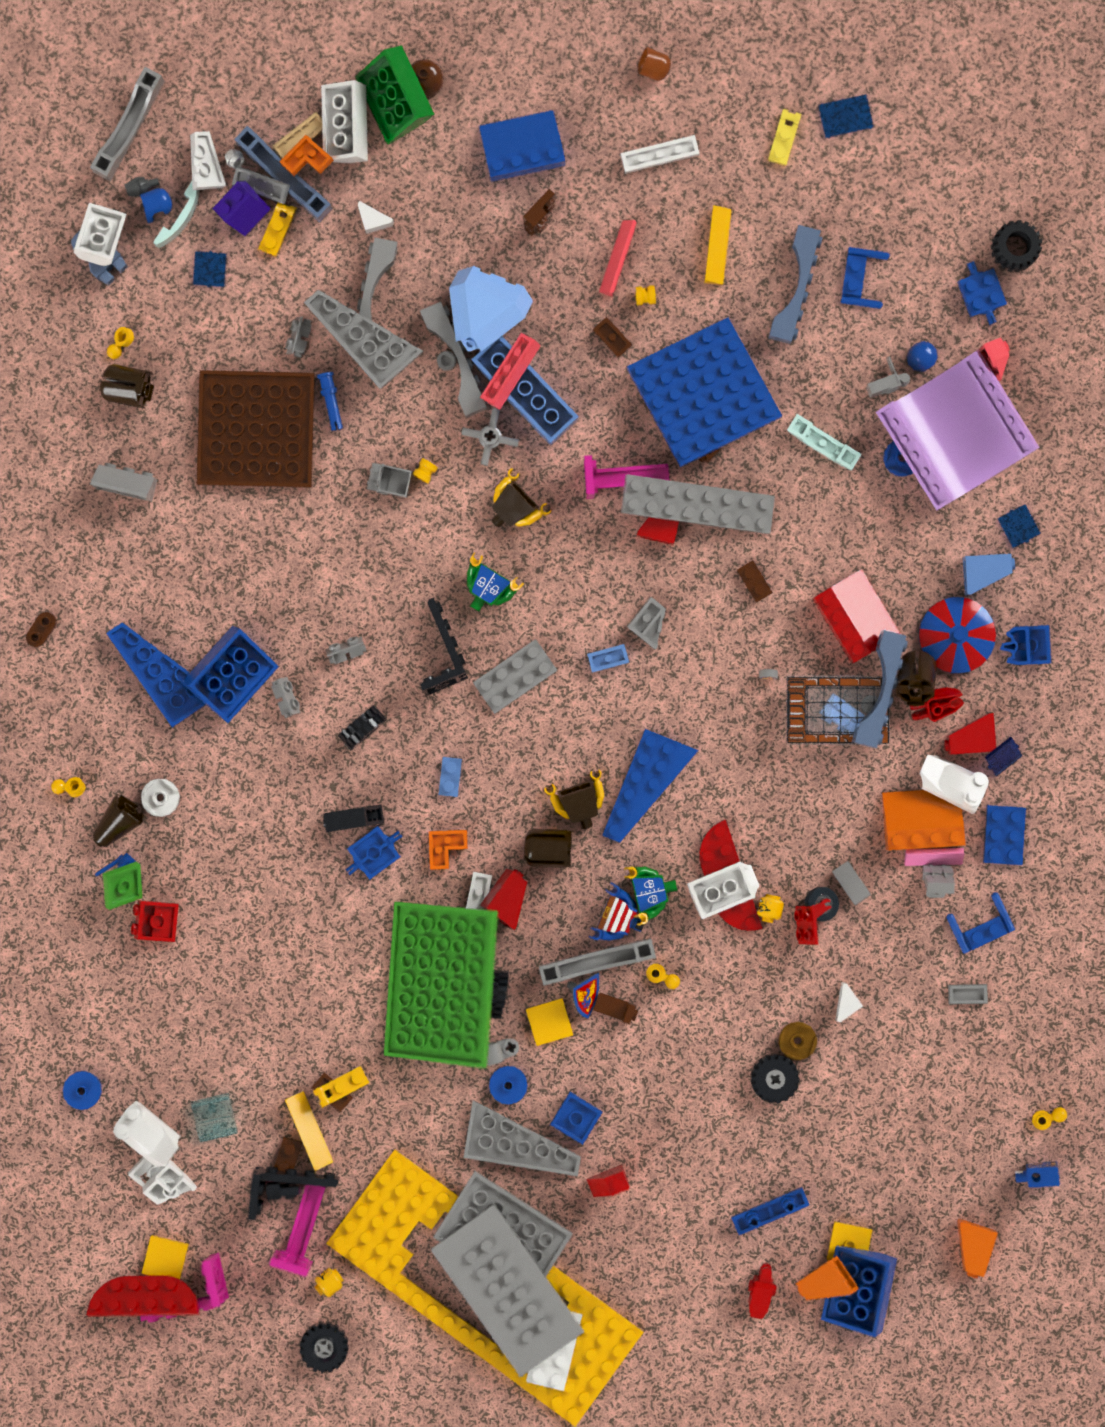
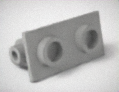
M301 316L296 317L292 321L290 327L292 334L287 339L285 345L287 349L286 354H293L294 352V356L299 358L304 355L307 341L301 340V336L309 337L312 327L310 324L311 320H303Z
M354 636L342 644L334 643L326 649V654L330 664L334 663L336 665L348 660L346 653H349L352 659L364 655V652L367 650L362 636Z
M280 678L272 682L273 686L271 688L275 698H283V701L278 702L281 714L288 718L294 714L301 713L299 702L293 694V686L288 678Z

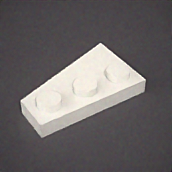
M194 132L190 135L193 190L220 189L225 187L226 183L210 132Z

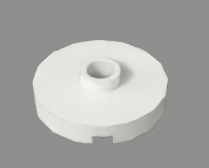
M167 779L152 780L144 786L141 792L142 806L153 816L164 817L170 815L179 804L180 794L178 788ZM159 794L164 796L163 801L157 799Z

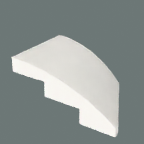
M142 1157L128 1172V1176L142 1186L143 1194L157 1205L166 1202L170 1198L179 1197L180 1194L187 1191H194L197 1188L193 1181L171 1160L166 1166L155 1167ZM147 1172L146 1177H149V1180L144 1183L141 1180L143 1178L140 1176Z

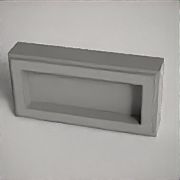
M987 984L948 985V1004H988Z

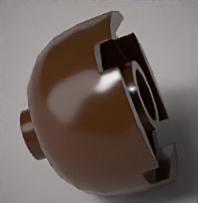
M417 60L411 66L427 99L432 98L443 87L442 70L431 60Z

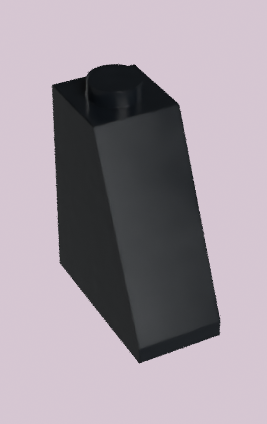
M382 804L323 813V825L326 828V832L384 823Z

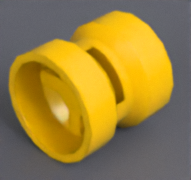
M648 285L647 288L635 287L637 306H641L644 303L656 304L654 285Z
M422 458L418 469H415L412 475L429 484L431 475L437 471L438 467Z

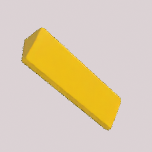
M713 205L704 283L723 285L732 209Z
M302 1091L286 1098L285 1102L314 1171L333 1163L334 1161L305 1092Z

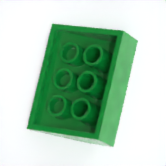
M402 46L384 49L355 76L358 82L366 85L367 104L387 145L418 128L435 115Z

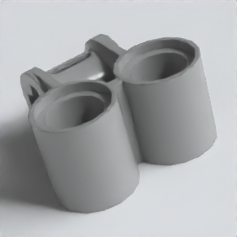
M514 1039L490 1042L487 1065L500 1063L504 1059L516 1055L519 1051L518 1042ZM510 1044L511 1048H509V1051H506L505 1047Z

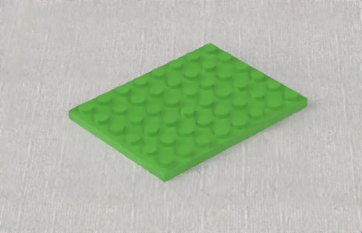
M394 902L384 1056L487 1068L498 911Z

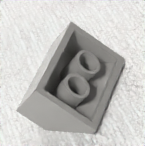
M105 463L104 466L98 465L90 485L99 490L152 502L157 479L153 477L152 473L142 471V474L134 473V469L123 467V470L116 469L114 464Z

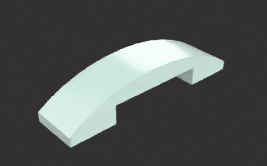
M192 181L184 193V196L189 201L170 230L165 227L161 229L153 242L156 247L161 248L175 239L193 216L198 202L199 190H193Z
M796 414L787 429L797 439L852 471L862 455L818 429L813 423L799 414Z

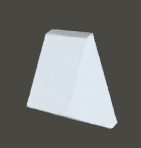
M359 201L358 207L366 234L393 226L394 221L392 218Z
M841 982L835 1018L837 1022H842L863 1007L850 987L844 982Z

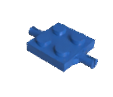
M975 261L967 264L971 275L959 280L957 283L970 318L977 315H986L989 325L997 322L993 311L1007 305L995 269L978 272Z
M377 826L347 848L353 856L354 863L345 870L351 875L360 869L369 880L401 857L396 851L394 843L403 836L401 834L397 836L400 833L397 830V832L388 837Z

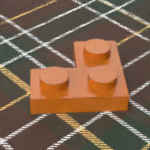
M305 135L280 160V164L295 176L307 163L321 174L334 160Z
M467 830L429 831L430 870L449 869V850L468 849Z

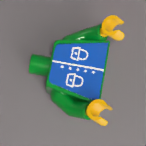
M475 552L472 554L466 577L467 587L470 589L469 593L475 596L470 607L480 612L485 603L493 607V605L500 606L510 601L516 592L524 586V583L520 584V586L516 584L518 577L509 581L481 563L483 560L482 555L480 560H476L474 558Z
M646 866L624 867V870H629L630 872L628 876L624 877L631 878L639 910V914H636L634 918L640 917L641 922L637 924L640 926L657 917L665 909L666 902H668L667 893L678 891L676 881L664 882L663 876L659 875L657 870Z

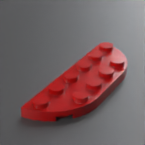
M726 820L715 824L706 833L701 843L699 860L704 876L740 862ZM753 899L718 913L725 922L737 929L745 931L762 929Z
M167 1275L121 1276L106 1282L95 1292L88 1305L86 1315L88 1317L199 1315V1304L191 1288L176 1277Z

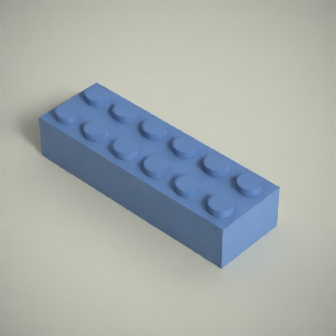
M501 336L472 358V364L490 381L512 346ZM528 365L507 398L510 404L550 446L579 420V416L530 365Z

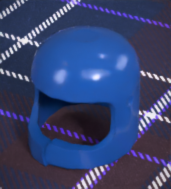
M156 188L140 194L148 224L153 222V215L155 213L164 212L167 215L171 212L172 201L165 189Z

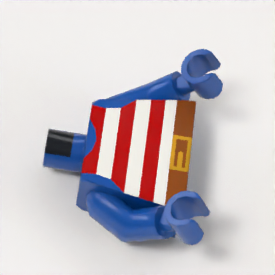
M613 882L610 883L613 885V889L611 891L606 889L610 896L597 928H590L595 931L594 936H589L591 939L607 941L622 939L624 935H628L630 928L641 932L644 924L638 926L637 924L641 920L634 918L638 910L635 909L636 903L632 897Z

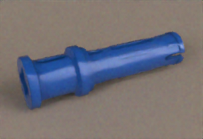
M334 372L321 373L317 375V378L320 379L322 390L320 393L325 397L331 431L337 430L336 422L338 429L341 430L343 426L335 395L338 390L334 386Z

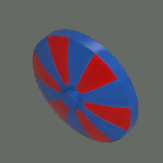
M951 597L937 602L925 613L919 626L918 639L921 650L933 656L937 664L936 667L939 670L960 674L975 670L989 658L995 645L996 631L990 614L982 605L968 598Z

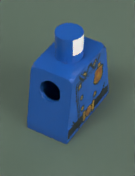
M1057 1161L1026 1164V1170L1015 1171L1016 1183L1028 1182L1029 1188L1060 1186ZM1038 1173L1040 1174V1176L1038 1178H1034L1032 1174Z

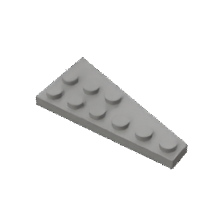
M317 290L304 302L380 390L424 352L320 290Z

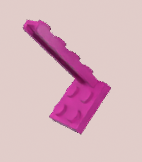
M592 455L584 456L586 499H594L598 489L624 487L625 475L627 474L669 480L668 464L597 469L596 460H592Z
M306 1185L286 1251L276 1250L269 1266L307 1277L313 1261L304 1256L326 1187Z
M219 1253L211 1254L201 1264V1272L206 1277L207 1282L205 1284L206 1293L210 1295L197 1298L199 1309L203 1308V1311L221 1306L220 1303H224L225 1299L229 1298ZM140 1316L141 1321L148 1320V1323L158 1321L159 1317L164 1316ZM166 1316V1319L174 1318L177 1316Z

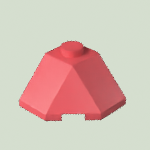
M998 338L983 344L979 351L1000 382L1010 355V349L1006 341Z

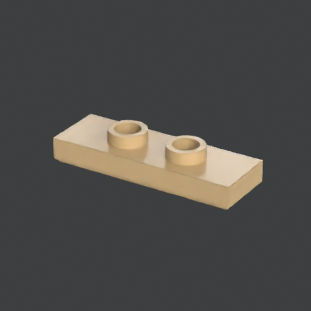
M315 112L272 146V149L280 159L305 135L314 140L323 133L321 116Z

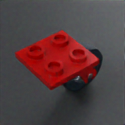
M816 887L807 894L804 905L795 906L794 918L797 921L796 938L799 944L819 945L817 921L824 922L832 919L839 909V900L833 890L827 887Z

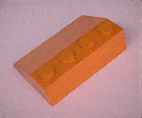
M925 790L882 793L886 850L966 846L961 808Z

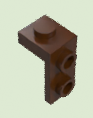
M604 993L598 994L594 1011L622 1020L623 1023L629 1025L631 1020H636L638 1010H635L636 1004Z

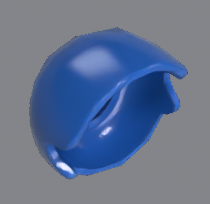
M921 341L914 344L908 350L906 356L908 365L913 370L919 372L932 368L938 358L937 349L930 342Z

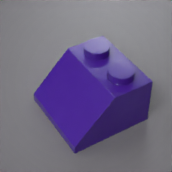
M237 181L212 208L225 223L244 236L249 234L271 210L246 181Z

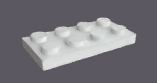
M571 1311L580 1324L582 1314ZM577 1337L530 1370L526 1382L564 1391Z

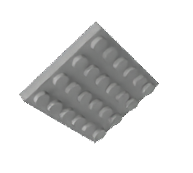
M474 1171L433 1238L439 1242L489 1206L495 1204L542 1272L547 1276L573 1233Z

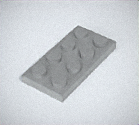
M535 639L474 681L473 684L493 713L496 714L558 670Z

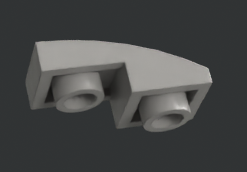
M849 861L832 871L855 906L871 896V893Z

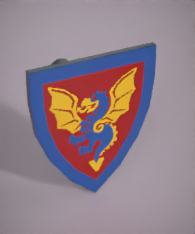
M599 972L579 984L571 981L567 984V988L572 990L573 1004L576 1011L587 1019L592 1013L598 997Z

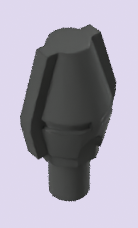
M135 177L124 185L128 196H140V194L148 192L151 187L158 186L159 181L158 178L148 180L144 177Z

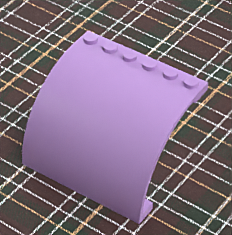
M979 350L923 386L895 402H890L876 412L936 510H939L1040 448Z

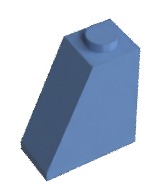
M996 554L963 557L965 596H969L1011 574L1012 570H1015V559L1012 558V555Z

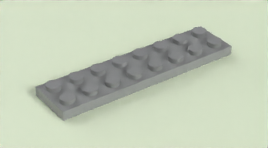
M627 474L625 475L621 513L770 534L775 496Z

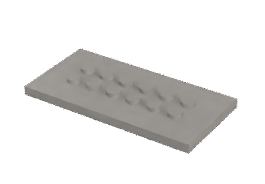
M495 1204L489 1206L431 1248L432 1253L520 1377L584 1332L581 1325Z

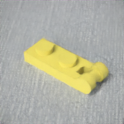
M786 109L782 111L768 161L784 166L787 165L801 118L800 113H789V110ZM785 121H792V127L785 125Z

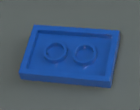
M987 805L983 863L1023 865L1026 808Z

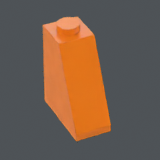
M958 1218L957 1224L963 1269L970 1277L977 1279L978 1276L984 1277L998 1232Z
M838 1256L795 1283L798 1292L806 1300L851 1295L859 1289Z

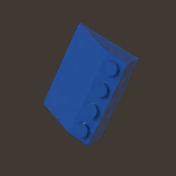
M553 110L479 126L491 182L565 166L563 147Z
M231 626L181 683L226 723H229L279 666L240 628Z
M837 1245L834 1257H839L859 1289L851 1295L825 1298L821 1320L877 1337L883 1332L897 1258L878 1252Z

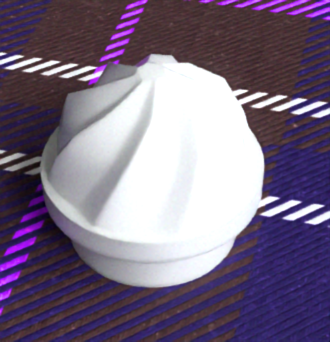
M231 149L225 154L226 164L233 169H236L237 166L241 167L245 161L243 153L237 149Z

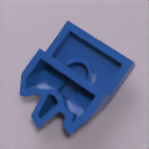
M1050 625L1013 627L1006 632V635L1011 638V642L1002 643L1000 650L1012 653V656L1007 659V663L1015 665L1052 664Z

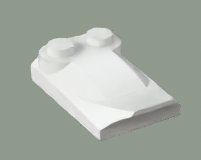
M89 203L74 248L76 256L84 261L101 266L112 264L126 214Z
M927 755L920 771L923 781L921 789L971 814L976 812L989 783L985 774L981 772L974 773L937 755Z
M740 861L689 882L687 886L701 919H705L755 898L759 883L752 866Z
M135 1101L126 1109L113 1130L118 1139H122L155 1167L166 1166L179 1148L178 1140L181 1136L138 1101Z

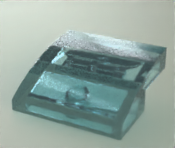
M229 1093L191 1102L200 1142L238 1134Z

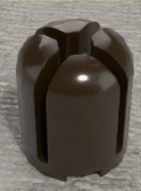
M117 364L109 365L104 370L102 378L124 385L101 381V395L109 402L146 409L144 405L146 401H151L154 390L150 375L154 374L152 371Z
M909 651L901 657L903 663L900 671H898L896 695L897 698L899 696L907 701V705L923 706L926 701L934 698L937 664L933 656L927 652L920 651L918 674H916V652Z
M561 829L529 830L525 835L524 860L527 865L543 868L570 867L572 831Z

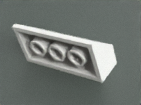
M356 80L321 85L323 150L336 163L368 161L366 85Z

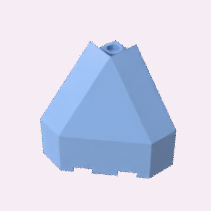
M475 266L459 270L449 287L456 342L461 340L468 352L480 349L482 352L522 321L533 302L524 286L517 283L516 285L505 281V278L492 273L491 275L480 271V268Z

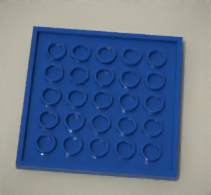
M729 317L627 366L631 378L680 468L782 418L781 412Z

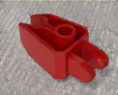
M945 687L935 689L934 698L926 701L923 706L909 705L911 710H918L913 712L911 717L917 721L929 718L931 721L936 722L956 712L963 706L964 702L960 698L962 693L957 688Z
M768 1263L761 1265L759 1274L754 1275L753 1280L750 1279L748 1291H750L748 1300L750 1317L763 1319L767 1314L772 1296L775 1297L777 1285H774L772 1278V1267Z

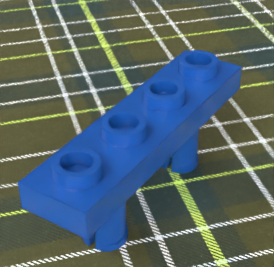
M799 1187L731 1216L738 1235H742L808 1207L810 1204L803 1188Z

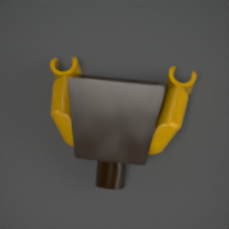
M513 468L509 469L508 477H504L495 488L493 496L494 505L492 508L497 515L492 518V522L498 528L504 523L510 527L513 525L517 527L531 525L542 518V515L546 516L552 511L551 509L549 512H544L543 507L547 503H544L539 508L515 482L519 478V473L517 476L512 477L510 473L513 472Z
M598 770L599 777H593L591 771L590 781L557 791L553 784L551 785L554 790L551 793H548L546 787L544 788L545 793L551 796L550 801L555 811L563 818L570 819L572 823L580 822L582 829H588L593 826L591 818L598 815V809L601 808L605 795L602 782L600 781L602 775L600 770Z

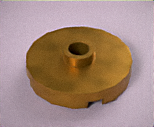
M795 1021L783 1027L779 1034L778 1043L785 1056L792 1060H803L811 1056L815 1051L817 1037L811 1026L804 1022ZM796 1037L801 1038L799 1044L794 1043Z

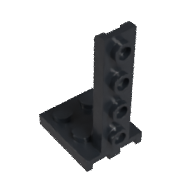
M434 598L429 599L427 603L455 669L451 670V668L441 671V675L437 677L429 676L424 678L420 686L425 696L468 679L463 665L466 664L462 653L457 654L455 649L458 647L454 636L450 637L448 630L451 627L447 618L443 620L440 614L444 612L439 601L435 602Z
M256 1166L254 1173H252L248 1220L256 1221L257 1216L261 1215V1211H263L264 1200L260 1199L263 1196V1192H265L266 1181L337 1187L340 1176H335L336 1174L331 1172L319 1175L316 1174V1171L311 1170L299 1173L296 1169L290 1168L285 1169V1171H278L277 1167H266L264 1169V1167Z

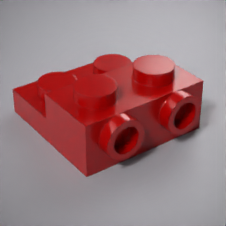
M138 900L137 904L133 906V915L136 916V922L131 925V934L134 935V939L175 942L179 904Z

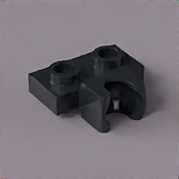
M269 1182L266 1185L267 1200L281 1199L283 1196H285V1199L297 1198V1195H300L303 1190V1184Z

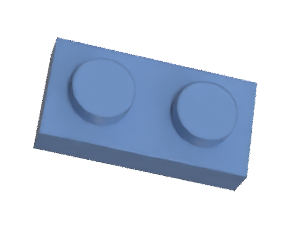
M624 644L587 654L592 673L629 663Z
M443 757L439 795L458 797L462 759Z

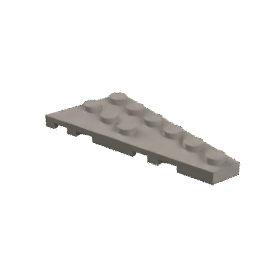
M473 1100L464 1158L578 1176L581 1156Z

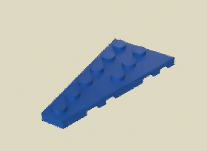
M120 623L106 633L172 728L206 706L181 683L190 672L159 651L124 623Z
M645 729L602 836L620 843L699 750Z

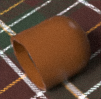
M646 47L639 60L638 74L661 81L669 73L671 60L666 54Z

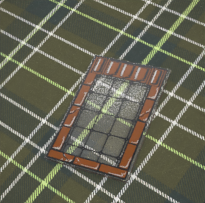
M786 675V745H859L852 743L856 724L875 705L881 691L882 676ZM887 708L886 712L888 716L887 724L885 727H882L881 734H883L881 745H890V708Z

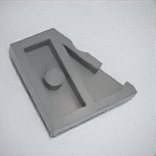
M649 597L626 627L656 650L666 609L652 597Z

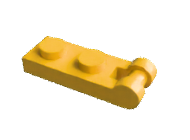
M277 202L275 211L258 248L259 250L277 257L297 207ZM281 212L287 213L286 219L280 217Z
M359 1066L315 1089L313 1092L315 1096L318 1095L321 1101L320 1105L324 1108L369 1084V1081L363 1069ZM329 1090L331 1094V1097L327 1098L325 1094V1091Z

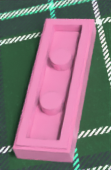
M964 848L906 849L904 863L905 866L929 864L962 865Z

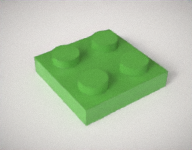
M138 862L103 873L105 907L111 910L143 898L141 867Z

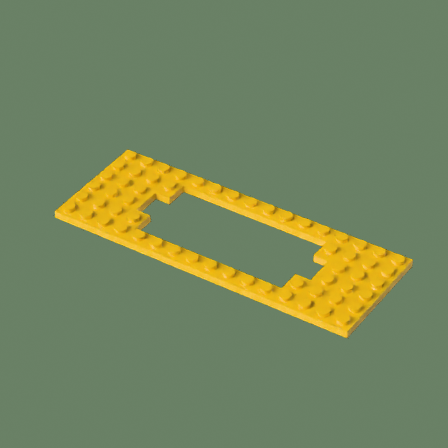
M394 1149L326 1244L576 1427L639 1340L643 1331L553 1265L546 1277L557 1293L569 1302L567 1304L569 1310L582 1314L580 1325L584 1332L576 1339L564 1391L526 1382L528 1372L520 1377L497 1343L401 1274V1271L413 1256L412 1252L402 1246L405 1239L419 1221L432 1230L443 1213L450 1211L458 1195Z

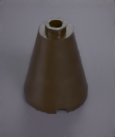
M115 795L93 833L94 842L100 847H108L145 821L144 814L142 812L139 814L135 810L138 806L127 797Z

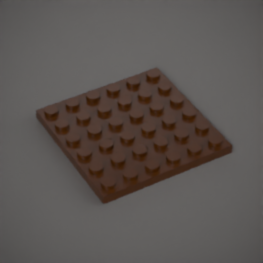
M200 370L196 485L312 488L315 373Z

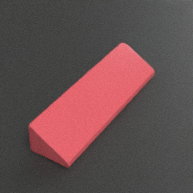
M635 220L622 221L599 290L600 293L609 296L614 294L637 222Z
M521 333L480 398L500 410L536 355L540 344L531 337Z

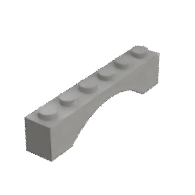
M144 67L135 84L124 114L90 166L94 173L109 181L112 180L165 82L162 75Z
M374 238V243L370 242L368 253L371 254L370 261H366L365 272L367 277L366 280L362 281L361 291L364 292L362 299L359 298L357 310H360V315L371 321V303L375 287L384 273L395 264L398 243L395 241Z
M439 302L420 310L427 330L443 340L453 351L458 361L461 372V387L458 401L465 417L468 418L486 410V404L488 403L480 398L482 395L478 388L481 386L477 375L473 376L470 370L473 369L470 358L466 359L463 354L466 349L461 340L456 342L454 323L450 324L448 319L451 315L447 305L443 306Z
M647 938L539 965V970L544 986L604 969L656 958L652 939Z

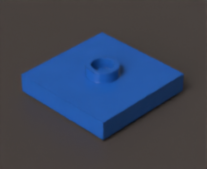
M570 1091L550 1125L583 1145L603 1111Z

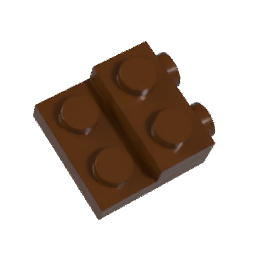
M550 189L523 216L524 230L530 236L535 235L537 232L542 233L548 226L546 224L548 222L547 214L555 208V193Z

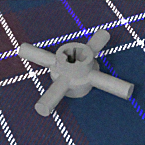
M495 408L492 409L489 426L484 427L481 431L463 427L461 434L479 439L484 447L481 465L488 466L491 449L496 448L500 443L518 447L519 439L501 435L500 430L497 428L500 410ZM493 433L495 439H491V442L487 441L485 436Z

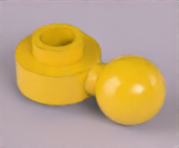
M126 327L118 328L114 335L115 344L108 346L107 355L111 359H118L122 354V346L128 347L132 344L134 340L133 331Z
M72 777L66 783L61 779H56L51 784V790L55 794H62L66 791L69 796L74 798L81 796L86 788L85 783L79 777Z
M652 964L646 971L648 980L653 983L664 981L669 989H676L680 985L679 977L675 974L667 975L665 968L661 964ZM654 970L659 971L658 977L653 976L652 972Z
M1062 1107L1055 1108L1050 1114L1045 1110H1038L1032 1116V1123L1035 1128L1046 1130L1050 1127L1052 1121L1064 1122L1067 1119V1111ZM1044 1117L1046 1119L1045 1123L1040 1124L1038 1122L1039 1118Z

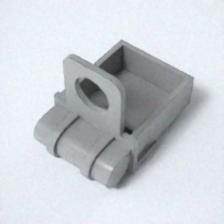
M890 356L887 357V363L892 375L868 383L866 389L870 398L884 393L890 394L899 390L900 387L907 386L910 382V376L907 373L900 375L896 373Z
M372 463L369 480L367 481V490L376 491L379 494L407 498L413 472L384 464Z
M923 865L922 880H924L927 897L943 898L945 894H954L955 881L951 866Z

